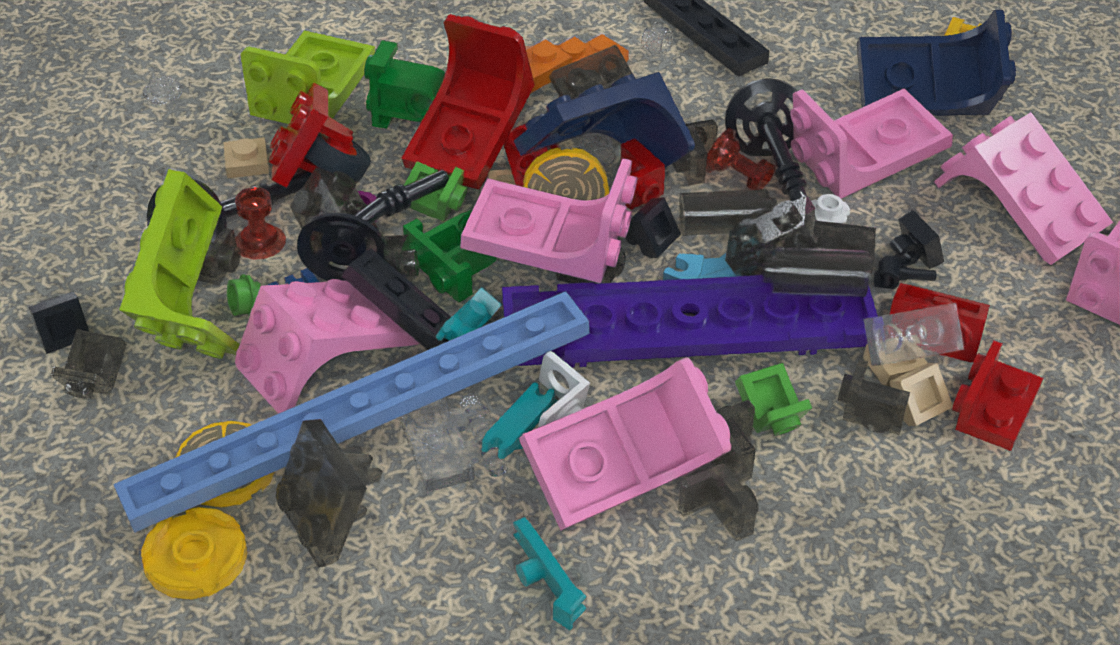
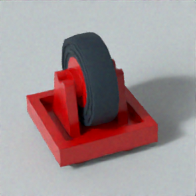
M313 82L307 93L299 92L289 112L293 116L288 127L280 126L270 143L269 148L273 149L268 160L272 164L271 180L287 188L297 169L301 168L326 180H329L331 175L350 182L360 181L368 169L371 159L367 152L353 141V131L328 116V90Z

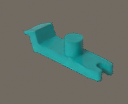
M481 287L462 308L444 323L438 331L436 338L440 341L444 338L450 341L485 326L497 310L503 306V303L487 289Z
M532 383L486 432L482 439L481 450L488 452L492 447H498V458L504 459L514 450L522 449L519 438L523 434L532 431L539 423L541 415L558 401L555 399L554 390L549 389L543 395L539 391L538 383Z
M526 517L514 521L513 525L517 532L513 536L529 557L528 560L516 565V572L520 581L527 587L544 579L557 598L553 603V620L571 630L573 623L586 610L585 605L582 604L586 599V595L572 583Z

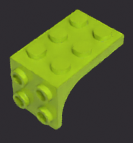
M304 30L286 54L250 46L246 47L240 56L250 115L289 124L293 116L289 112L295 98L300 91L307 93L314 82L328 90V116L333 119L364 76L367 57L374 55L375 46Z
M168 169L164 183L157 190L155 197L156 206L149 226L142 233L140 252L134 269L129 273L125 281V294L119 310L135 320L134 328L151 335H156L154 341L163 346L182 349L183 343L197 346V352L218 359H223L225 353L236 355L240 344L210 321L193 317L191 308L193 292L222 206L187 173Z

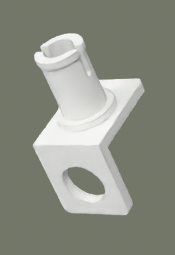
M552 351L547 352L543 357L539 381L547 389H553L555 395L560 400L541 415L538 428L582 410L590 386L589 381ZM553 370H557L565 377L569 384V389L564 388L557 382Z

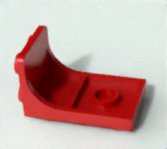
M449 14L444 21L449 42L446 73L438 93L401 159L405 168L412 170L416 162H420L438 171L444 170L450 176L455 167L464 170L463 185L480 190L535 83L523 37L510 27H497L482 23L469 16L460 17Z

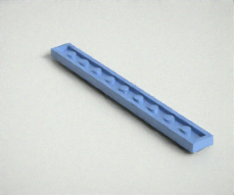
M565 291L113 485L135 533L589 334V321Z

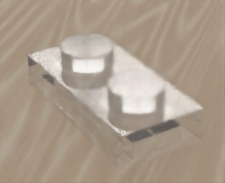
M956 303L864 319L872 366L964 350Z

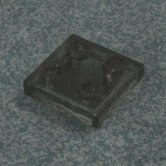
M314 419L302 422L296 441L290 449V457L283 477L277 485L275 497L279 508L285 512L296 530L300 543L307 548L319 568L329 566L338 561L353 522L360 520L366 515L367 508L360 505L367 489L366 486L379 482L382 470L370 468L373 457L369 454L343 453L321 419Z

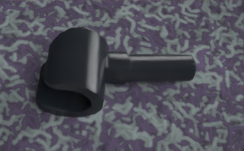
M885 256L879 261L878 271L874 273L873 283L875 287L894 290L898 287L899 280L935 281L937 273L935 270L901 267L900 261L897 258Z

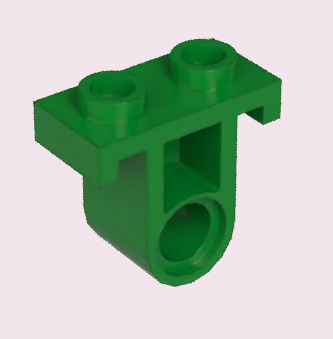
M382 40L374 55L367 57L364 68L365 79H368L370 84L366 109L371 112L372 126L387 129L393 117L421 123L441 87L445 72L434 66L393 59L398 50V43Z
M472 210L463 212L423 233V223L418 218L403 225L404 246L402 252L408 265L415 270L420 268L429 276L433 287L439 293L447 292L458 303L473 295L472 275L487 268L497 260V257L460 248L461 234Z

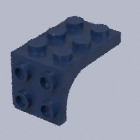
M993 10L989 18L982 25L954 35L859 37L856 46L862 108L905 89L933 116L989 115L996 104L1002 100L1010 84L1014 83L1016 76L1014 60H1009L1008 51L1012 29L1011 24L1005 22L1004 10Z
M660 72L638 79L635 78L634 74H630L611 84L610 88L604 89L603 85L599 84L585 90L579 95V98L573 100L570 95L559 97L546 106L547 113L538 115L526 122L527 130L514 140L520 155L524 156L588 133L604 134L614 138L621 144L635 138L665 164V170L691 153L695 148L690 131Z

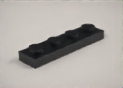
M644 0V3L738 77L768 64L770 50L704 0Z

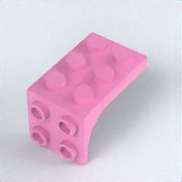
M801 89L793 93V109L790 111L794 139L791 141L793 154L799 162H805L814 172L821 186L828 187L841 199L952 147L953 134L905 89L834 121L804 90Z
M1031 112L1017 121L1012 116L1006 118L990 130L993 135L991 137L989 135L985 136L982 133L962 147L966 155L960 152L942 164L940 167L944 173L934 181L938 188L960 175L970 176L983 182L998 197L1042 259L1050 265L1083 244L1090 233H1099L1113 223Z
M622 159L608 195L600 199L588 201L566 198L487 178L461 234L460 248L601 283L607 266H616L621 248V240H617L618 236L626 238L632 211H628L625 204L632 203L637 184V177L630 176L632 160Z
M1120 221L1108 236L1092 232L1086 238L1066 301L1119 325Z
M337 279L315 283L295 281L290 284L260 286L240 346L236 352L235 364L238 370L279 414L296 406L299 395L308 379L330 359L347 352L413 346L420 343L347 281Z
M687 357L675 362L660 374L629 390L529 431L519 438L561 531L692 473L731 450L728 424L722 415L716 413L710 401L708 384L704 374L699 368L694 367L692 361Z

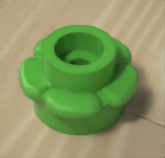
M242 274L239 279L228 281L227 301L234 316L245 314L250 316L261 284L258 281H253L250 275Z

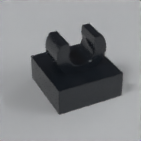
M665 197L651 198L631 218L626 235L627 242L631 245L638 244L642 254L649 258H658L681 235Z
M914 210L909 211L898 219L901 235L895 237L889 243V246L896 253L893 257L900 261L901 267L915 264L919 259L929 269L944 262L939 235Z
M74 291L61 296L56 295L28 307L46 354L92 338L79 299Z

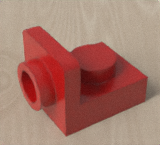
M635 138L621 144V161L622 159L632 160L630 176L637 177L632 203L625 204L628 209L632 210L642 204H646L651 198H659L664 194L665 164Z

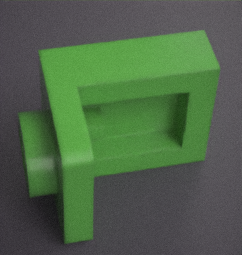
M416 162L403 186L431 175L438 170ZM455 167L451 176L448 175L449 180L444 188L411 202L410 208L427 216L445 221L452 209L455 211L460 209L466 197L468 188L463 186L464 170Z
M783 363L741 375L735 381L751 424L757 433L772 429L774 435L778 436L793 431L802 426L800 419L812 409L809 399L798 401Z

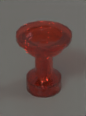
M728 128L717 138L709 150L704 162V170L708 173L714 170L723 172L731 167L748 178L746 187L758 194L771 181L776 165L766 159L755 163L739 153L740 143L736 138V131Z
M259 187L242 190L235 197V205L238 215L247 220L248 225L236 236L234 247L237 253L245 258L254 260L272 257L283 249L286 244V236L281 229L267 223L265 217L272 211L270 193Z

